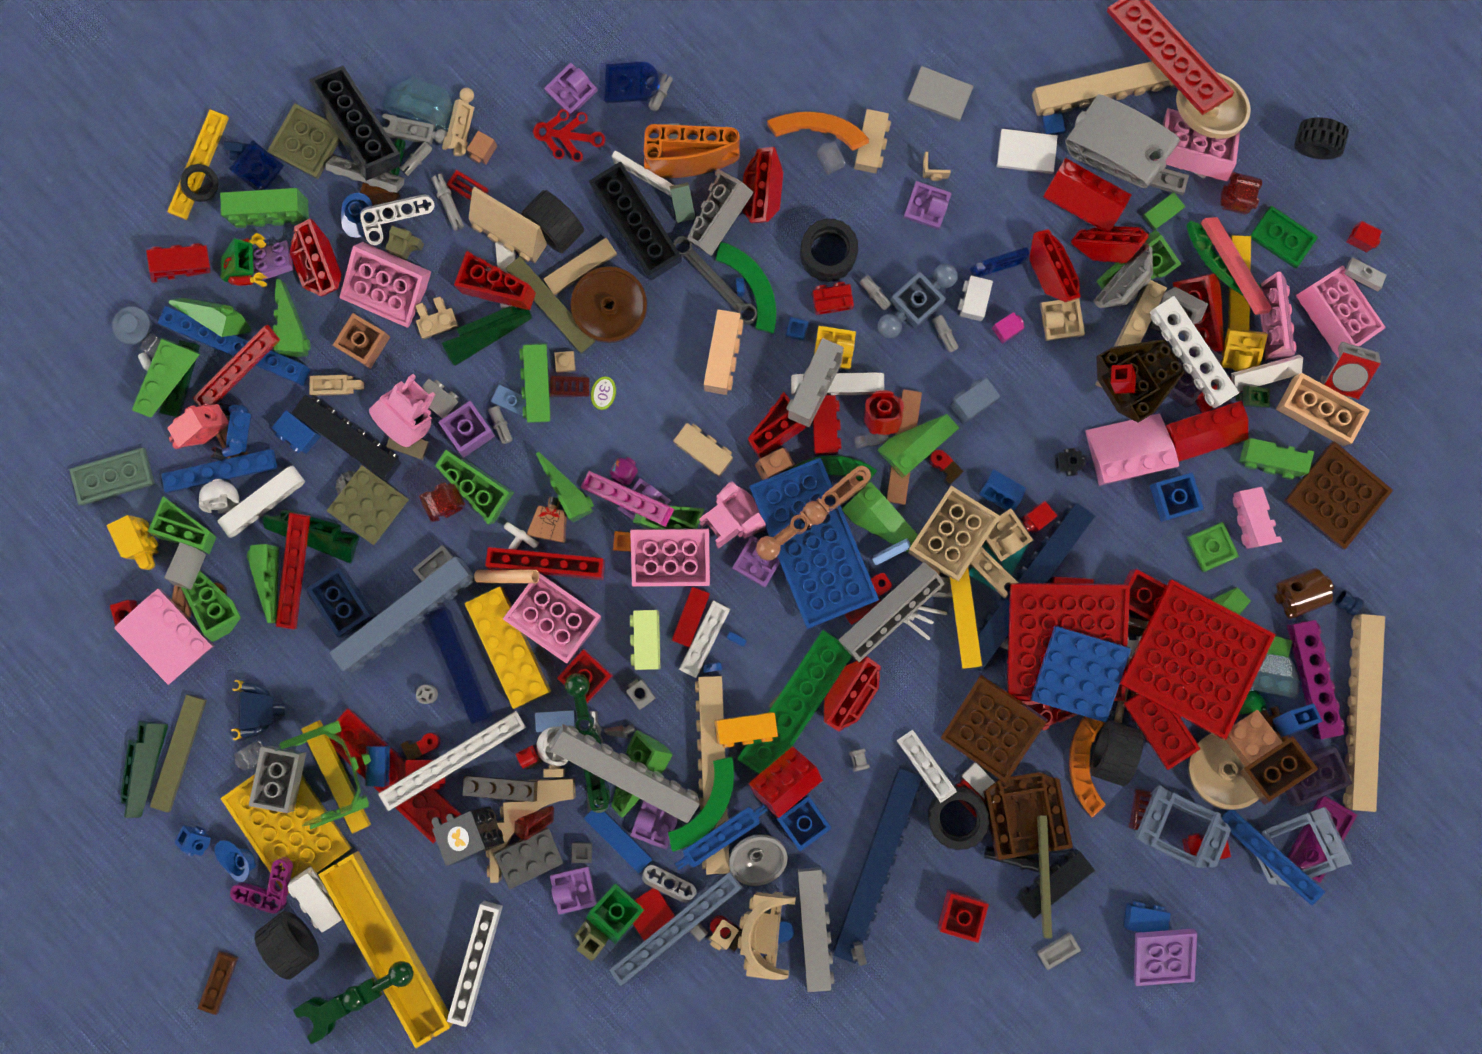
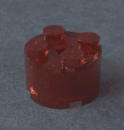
M1236 172L1231 173L1228 179L1230 180L1228 186L1224 185L1222 189L1220 204L1224 206L1222 209L1225 211L1247 215L1252 208L1256 209L1258 207V193L1262 186V179Z
M445 482L435 486L436 490L425 492L419 496L430 522L440 521V516L448 518L466 506L455 484L451 483L447 485Z

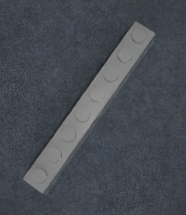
M562 724L551 742V752L686 823L689 822L700 805L698 795L693 790H686L678 782L665 779L661 773L648 770L644 764L631 761L627 755L614 752L609 745L599 744L592 736H584L573 726Z

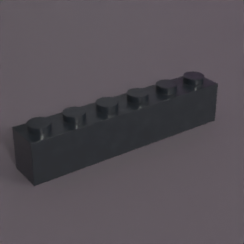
M304 395L291 413L378 476L389 481L401 464L397 460L399 456L391 450L388 452L382 449L384 445L373 439V441H370L366 438L368 436L366 432L360 428L357 430L352 428L353 423L345 417L342 419L336 416L338 412L331 407L324 408L320 405L322 401L314 395L312 397Z

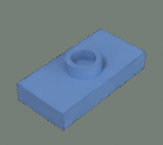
M498 385L491 402L523 417V407L526 406V399H522L521 394Z

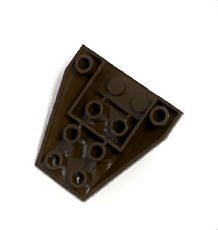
M1165 339L1115 346L1096 356L1098 382L1117 412L1137 423L1155 413L1185 373V370ZM1132 364L1136 374L1135 393L1115 394L1111 385L1112 365Z

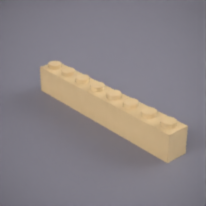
M1151 61L1035 88L1032 98L1037 116L1053 115L1058 111L1068 112L1075 107L1086 108L1091 105L1098 94L1111 99L1121 100L1128 95L1134 94V96L1144 94L1145 91L1152 90L1156 92L1167 86L1171 88L1176 86Z

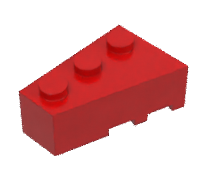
M200 243L192 244L189 247L173 245L170 248L164 249L157 246L146 250L152 283L158 282L157 278L168 277L169 280H173L175 275H186V277L211 273L207 245Z
M784 391L775 405L770 408L766 417L761 420L748 437L749 445L759 459L767 456L807 428V426L788 418L789 411L787 406L790 399Z

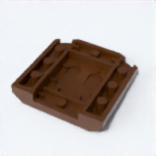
M1040 772L1011 776L1006 783L999 779L983 791L996 860L1039 853L1038 816H1047L1048 852L1073 848L1060 779Z

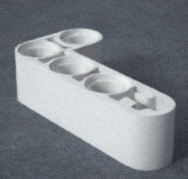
M423 194L364 208L361 211L360 217L367 241L372 245H378L382 242L383 232L380 224L432 212L434 209L432 198L429 195ZM426 199L427 202L431 203L428 204V208L418 206L419 211H416L413 202L416 201L417 205H420ZM403 204H410L412 210L409 213H404L401 210ZM385 208L393 210L394 213L391 217L383 215L382 212ZM371 212L375 218L373 221H366L363 217L364 214ZM377 231L380 237L377 240H372L369 237V233Z

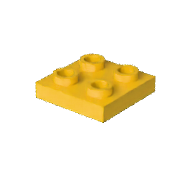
M818 326L814 354L822 338L844 347L840 368L850 370L856 331Z
M1228 329L1220 365L1223 368H1232L1235 371L1259 366L1262 361L1268 334L1266 332Z

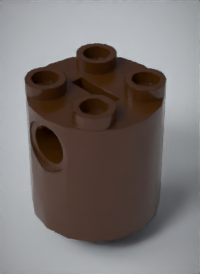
M1317 568L1276 583L1277 593L1274 594V597L1279 605L1282 604L1288 619L1331 604L1333 601V583L1328 576L1324 575Z

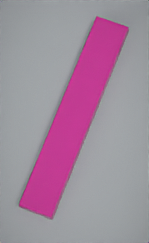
M591 471L588 472L580 487L665 527L674 511L668 505Z

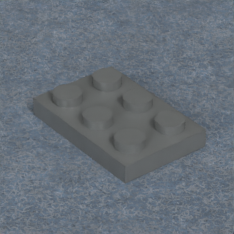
M548 827L494 852L509 890L563 864Z

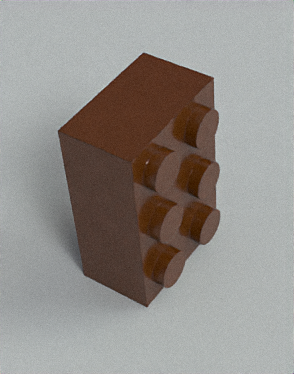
M1292 736L1243 768L1240 774L1261 802L1266 805L1319 769Z

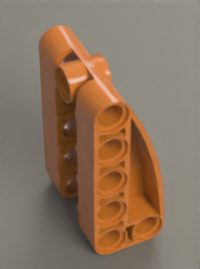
M651 124L645 129L644 169H648L661 178H682L713 172L735 163L740 157L739 132L732 127ZM652 133H657L659 135L657 138L653 139L649 137ZM671 134L678 135L676 139L668 138ZM690 135H696L697 139L692 140L688 139V137ZM711 135L717 138L716 140H707Z

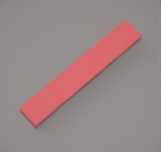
M1218 217L1204 218L1201 221L1204 230L1255 315L1269 313L1273 310Z

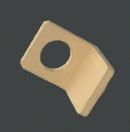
M925 151L923 156V178H931L932 181L948 179L950 170H928V152Z
M722 920L713 935L708 936L707 939L711 941L710 945L716 950H727L738 933V929L727 921ZM723 927H728L731 931V936L728 939H723L720 936V930Z

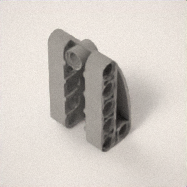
M1101 94L1096 96L1086 112L1082 111L1078 115L1074 129L1065 140L1068 152L1074 159L1141 188H1147L1157 175V172L1165 169L1166 159L1180 142L1179 137L1163 125L1141 112Z

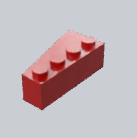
M468 251L465 253L454 286L464 295L527 310L531 309L536 292L528 283L502 271L500 268L487 263Z

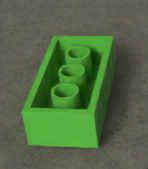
M297 188L220 193L221 216L236 228H246V225L264 227L265 224L282 226L284 223L298 225L309 219L308 199Z

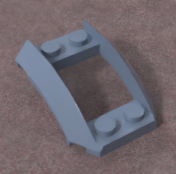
M1158 785L1150 793L1152 797L1138 830H1135L1136 839L1193 867H1217L1231 832L1228 824L1221 818V814L1195 804ZM1171 807L1209 822L1197 856L1186 853L1158 839Z
M1325 807L1261 831V834L1274 845L1271 838L1310 824L1327 858L1326 861L1302 869L1310 878L1352 864L1351 854L1347 851L1330 816L1331 813ZM1257 857L1269 884L1290 887Z

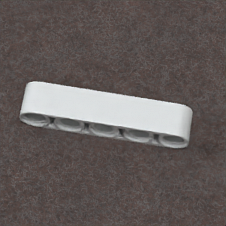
M837 373L826 395H872L876 391L884 390V373ZM804 374L791 375V395L796 396V388L799 383H802Z
M294 466L286 468L218 520V524L229 538L236 536L305 483V480Z

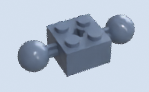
M950 264L939 265L934 270L931 282L921 272L915 275L892 296L890 303L898 312L894 315L887 314L880 318L878 322L879 333L885 338H895L900 334L902 322L905 320L917 329L944 304L946 298L938 290L940 288H949L955 284L958 277L955 267ZM921 299V302L919 304L916 303L914 300Z

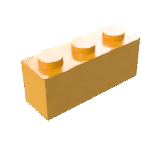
M773 712L714 720L717 744H722L723 748L733 747L735 742H742V745L753 744V740L761 739V742L773 741V737H778L776 718Z

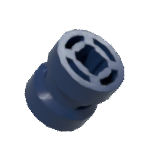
M1344 590L1337 597L1335 606L1339 609H1345L1348 614L1355 616L1362 608L1364 601L1359 597H1352L1349 591Z

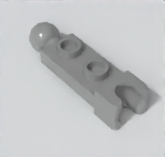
M389 114L382 115L386 123L390 124L388 127H383L389 138H399L419 143L426 142L432 145L433 139L443 144L444 137L447 136V131L444 129L435 131L434 124L399 118Z

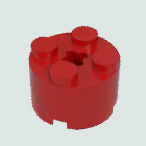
M888 390L874 392L865 403L864 422L869 432L880 435L897 433L903 419V400L895 396L894 392Z

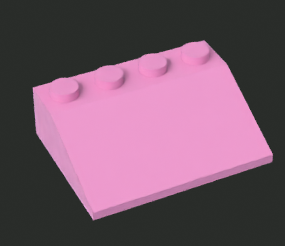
M1167 108L1163 126L1176 134L1180 142L1166 159V165L1218 180L1228 181L1236 166L1240 132L1230 138H1210L1193 130L1183 120L1179 111Z
M361 242L353 246L339 298L408 328L417 311L415 305L420 304L427 289L431 271Z
M1344 265L1296 295L1300 304L1305 308L1311 320L1315 323L1321 335L1326 339L1338 358V347L1341 342L1359 347L1386 328L1354 280L1344 274L1346 271Z
M1276 272L1261 283L1262 292L1273 309L1269 313L1260 314L1262 332L1268 334L1264 349L1265 360L1289 358L1295 355L1296 343L1293 341L1294 325L1290 317L1292 307L1288 300L1290 289L1283 274Z
M1160 413L1150 415L1139 423L1129 420L1085 431L1099 486L1179 467L1174 444Z
M709 529L630 530L632 586H710Z
M539 573V581L527 585L503 620L567 664L598 625L601 615Z
M162 589L154 591L114 627L168 685L215 646Z

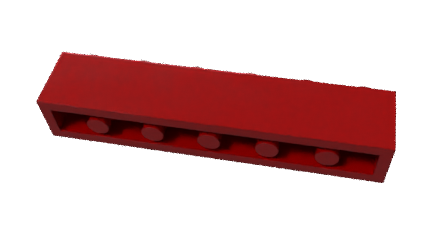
M488 547L485 566L490 570H537L541 575L603 581L605 560L604 558Z

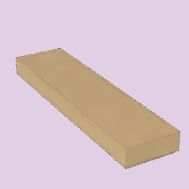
M605 238L545 277L544 281L552 293L556 295L590 271L616 256L617 253L608 239Z

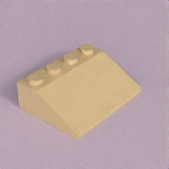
M476 187L473 188L469 212L471 227L478 233H486L487 237L495 243L498 240L504 243L503 247L512 253L515 250L524 261L536 263L547 246L540 226Z
M950 486L909 548L908 553L921 562H925L928 566L959 581L1001 516L953 486Z

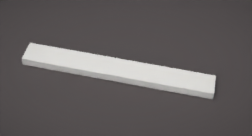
M517 711L380 792L378 795L387 811H390L520 732L526 726Z

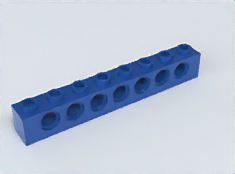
M165 306L158 320V324L233 357L249 342L235 335L221 337L190 316ZM271 350L255 365L301 386L304 385L311 370L307 366Z

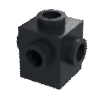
M1075 448L1064 449V452L1054 455L1056 474L1066 473V476H1076L1085 467L1084 455L1082 456V451H1075Z

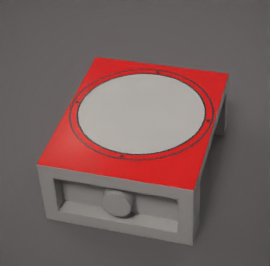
M1341 342L1338 347L1339 358L1329 375H1322L1320 380L1323 385L1347 398L1359 399L1381 364L1379 352Z

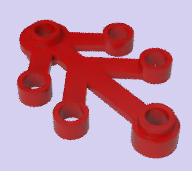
M561 109L558 115L549 122H539L534 126V137L539 141H545L553 151V156L559 160L564 158L565 151L562 148H558L552 137L559 138L575 162L583 160V153L578 151L570 140L589 142L597 148L604 146L606 138L601 132H594L591 135L571 132L580 124L588 122V116L584 112H579L576 118L561 130L553 128L561 121L565 122L570 118L569 112L565 109ZM562 112L567 113L565 119H562L560 116ZM580 115H585L583 122L579 120ZM542 128L546 130L545 135L540 134ZM598 136L602 139L599 144L595 142V138ZM558 150L562 151L561 157L556 156ZM576 153H580L581 155L579 160H576L574 158V155Z

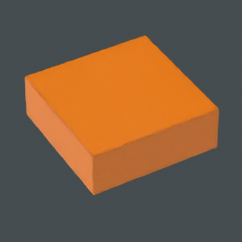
M615 531L613 551L631 552V532Z

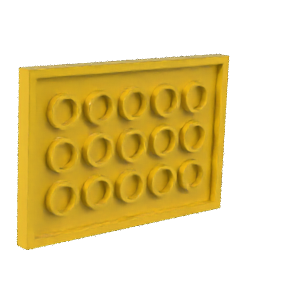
M255 774L220 798L270 873L275 860L281 857H288L293 864L291 879L310 866L317 874L352 849L334 821L310 829V825L302 826L305 822L327 812L303 775L301 776L295 810L289 813L249 806ZM276 880V882L278 883V885H279L280 888L282 889V888H283L282 883H281L280 881Z

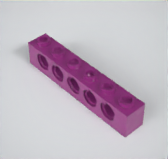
M1316 620L1288 624L1287 629L1290 640H1292L1291 646L1306 706L1314 704L1323 721L1311 727L1314 738L1326 739L1344 735V722L1340 718L1338 711L1340 710V705L1334 695L1335 685L1330 678V665L1325 658L1326 648L1321 641L1320 625ZM1307 636L1311 640L1308 646L1305 643V638ZM1311 655L1315 657V663L1313 665L1310 663L1309 660ZM1316 674L1320 677V681L1317 684L1314 681ZM1321 693H1323L1324 695V701L1322 703L1319 701V695ZM1327 712L1329 719L1325 722L1323 716Z

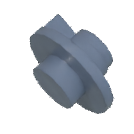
M126 307L115 315L112 329L120 341L126 344H138L148 337L151 331V320L144 310L137 307Z

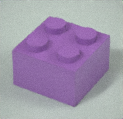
M471 401L438 422L463 458L495 437Z

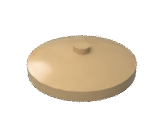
M1218 73V75L1234 90V94L1231 98L1203 116L1178 90L1176 103L1181 117L1193 130L1204 136L1215 139L1230 138L1238 134L1250 118L1251 109L1246 93L1234 80L1221 73Z
M1214 734L1204 737L1198 743L1201 749L1190 756L1188 764L1190 781L1200 797L1215 807L1227 810L1242 809L1259 800L1258 796L1240 774V771L1245 766L1228 743Z

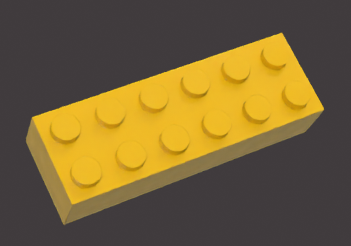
M495 588L466 602L465 606L512 708H518L550 693L551 689L526 635L503 620L512 607L504 588Z

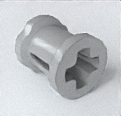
M865 748L849 752L854 765L853 772L870 768L866 761Z

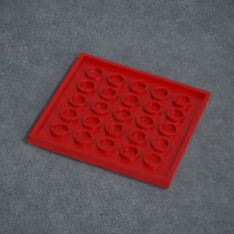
M1171 579L1119 684L1217 737L1226 740L1276 634Z
M1010 583L1007 692L1018 700H1031L1030 698L1055 625L1127 646L1130 585ZM1120 684L1114 701H1125L1126 688Z

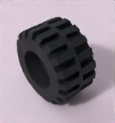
M1315 117L1305 119L1300 123L1294 148L1302 155L1314 159L1328 160L1341 157L1345 149L1349 129L1343 123L1330 118Z

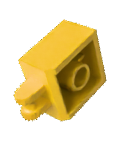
M126 515L106 525L121 557L135 560L141 569L152 570L155 567L153 555L159 553L157 549L158 543L148 532L150 525L145 519Z

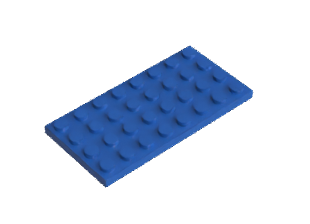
M821 458L752 484L749 488L759 513L766 524L768 535L774 537L790 525L792 518L799 515L806 503L817 501L818 498L822 499L824 493L832 488V484ZM826 497L824 499L825 503L829 506L835 504L833 497ZM841 506L830 511L821 524L812 525L811 528L807 527L803 534H796L780 546L781 550L777 557L807 629L879 601ZM801 520L794 522L796 529H803L805 526Z

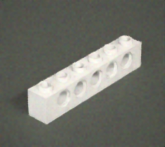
M1175 296L1150 312L1152 321L1160 327L1163 338L1170 342L1173 347V353L1180 357L1184 363L1185 371L1192 375L1195 386L1202 390L1205 395L1204 398L1210 406L1216 408L1239 394ZM1168 317L1174 320V325L1168 323ZM1179 333L1185 336V341L1179 339ZM1189 349L1195 351V358L1190 356ZM1200 365L1206 368V374L1200 371ZM1211 381L1217 384V390L1211 387Z

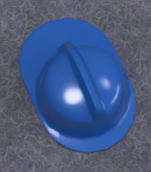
M352 193L342 203L341 224L344 232L350 237L358 238L365 235L360 214L364 208L372 206V202L368 196L362 193ZM365 213L364 219L372 221V213Z
M221 840L216 844V858L230 876L238 882L247 880L250 871L256 867L252 852L246 848H237L232 842L227 840Z

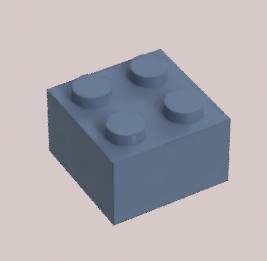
M988 378L983 381L978 379L968 388L969 391L966 392L964 389L952 399L954 402L950 407L962 424L978 415L1000 398V395Z

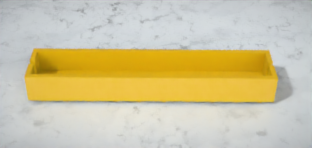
M360 852L353 853L318 874L377 980L387 975L391 965L395 962L405 961L412 966L414 975L412 981L407 986L398 988L392 985L383 991L415 1049L451 1028L453 1023L447 1022L449 1011Z

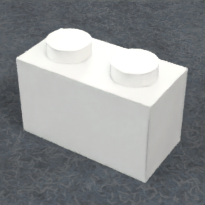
M970 276L968 281H964L962 292H965L963 299L960 298L958 310H961L959 316L977 321L983 320L993 281L975 276Z

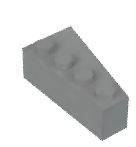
M719 169L715 173L717 178L714 184L711 183L708 189L710 194L707 201H703L701 205L702 212L700 216L696 217L687 238L696 247L712 256L754 193L743 182Z
M822 338L809 368L804 373L802 383H799L796 388L794 400L791 399L787 406L789 419L810 427L842 364L844 347Z

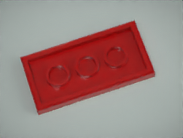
M1138 694L1123 703L1166 770L1171 769L1201 749L1180 716Z

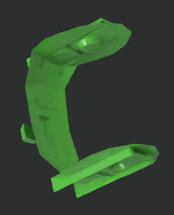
M339 721L282 741L279 744L281 747L274 750L278 751L291 746H299L306 743L309 739L325 734L342 744L351 762L358 789L352 803L325 812L302 825H310V829L369 807L366 795L360 796L361 788L356 773L359 766L355 756H350L343 739L335 734L341 732ZM362 754L365 765L371 762L369 754Z

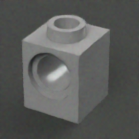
M635 679L627 685L630 689L626 692L639 710L656 699V696L643 679L640 681ZM638 687L645 690V696L642 699L637 698L635 695V690Z

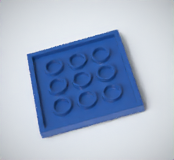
M1055 625L1030 699L1044 705L1107 722L1131 648Z

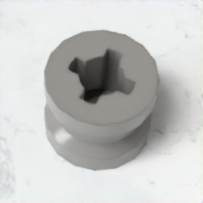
M422 685L416 691V699L422 704L433 703L438 698V690L433 685Z

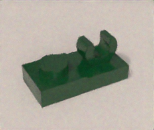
M1244 386L1243 393L1235 395L1236 401H1242L1243 406L1270 408L1269 388Z

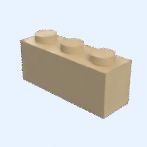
M866 110L862 132L869 138V143L858 148L854 169L876 174L877 168L882 167L884 157L880 156L881 149L885 150L887 139L884 138V135L890 129L889 113Z
M686 423L673 440L674 444L720 477L733 460L732 452L724 446L722 448L717 446V441L710 435L705 437L701 434L702 430L695 424L689 425Z

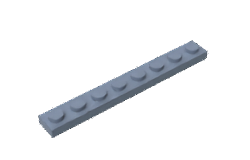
M731 872L609 970L620 987L743 888Z

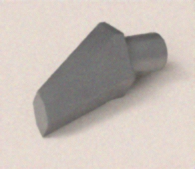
M633 724L626 727L620 725L606 728L604 731L607 736L627 739V735L634 732L635 728Z

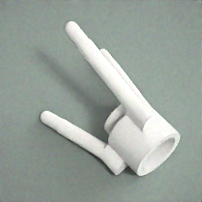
M924 606L918 608V610L947 615L946 611ZM916 610L904 623L908 624L927 640H930V637L910 620L913 621L914 618H918L929 624L934 622L917 614L918 610Z

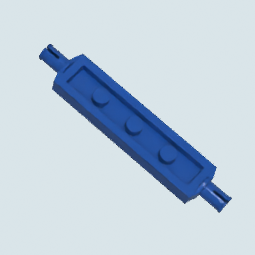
M764 803L755 810L748 806L697 842L683 850L684 858L675 863L678 870L687 864L693 868L760 824L759 816L768 811Z

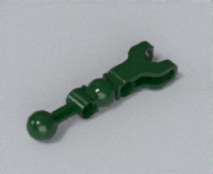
M574 673L566 679L565 689L570 696L574 697L578 716L575 727L579 733L584 736L590 735L596 742L601 744L600 736L596 733V727H593L594 718L589 714L585 696L590 688L589 680L583 674ZM588 720L590 726L584 728L580 725V721ZM584 769L590 808L593 812L602 813L607 810L610 800L609 783Z
M405 961L395 962L391 965L388 974L376 981L374 977H371L359 985L348 987L344 993L330 1000L313 997L293 1010L296 1018L306 1016L313 1023V1031L307 1035L309 1043L313 1044L322 1040L334 1030L336 1020L350 1012L361 1010L366 1004L382 996L381 991L392 985L398 988L407 986L413 979V968Z

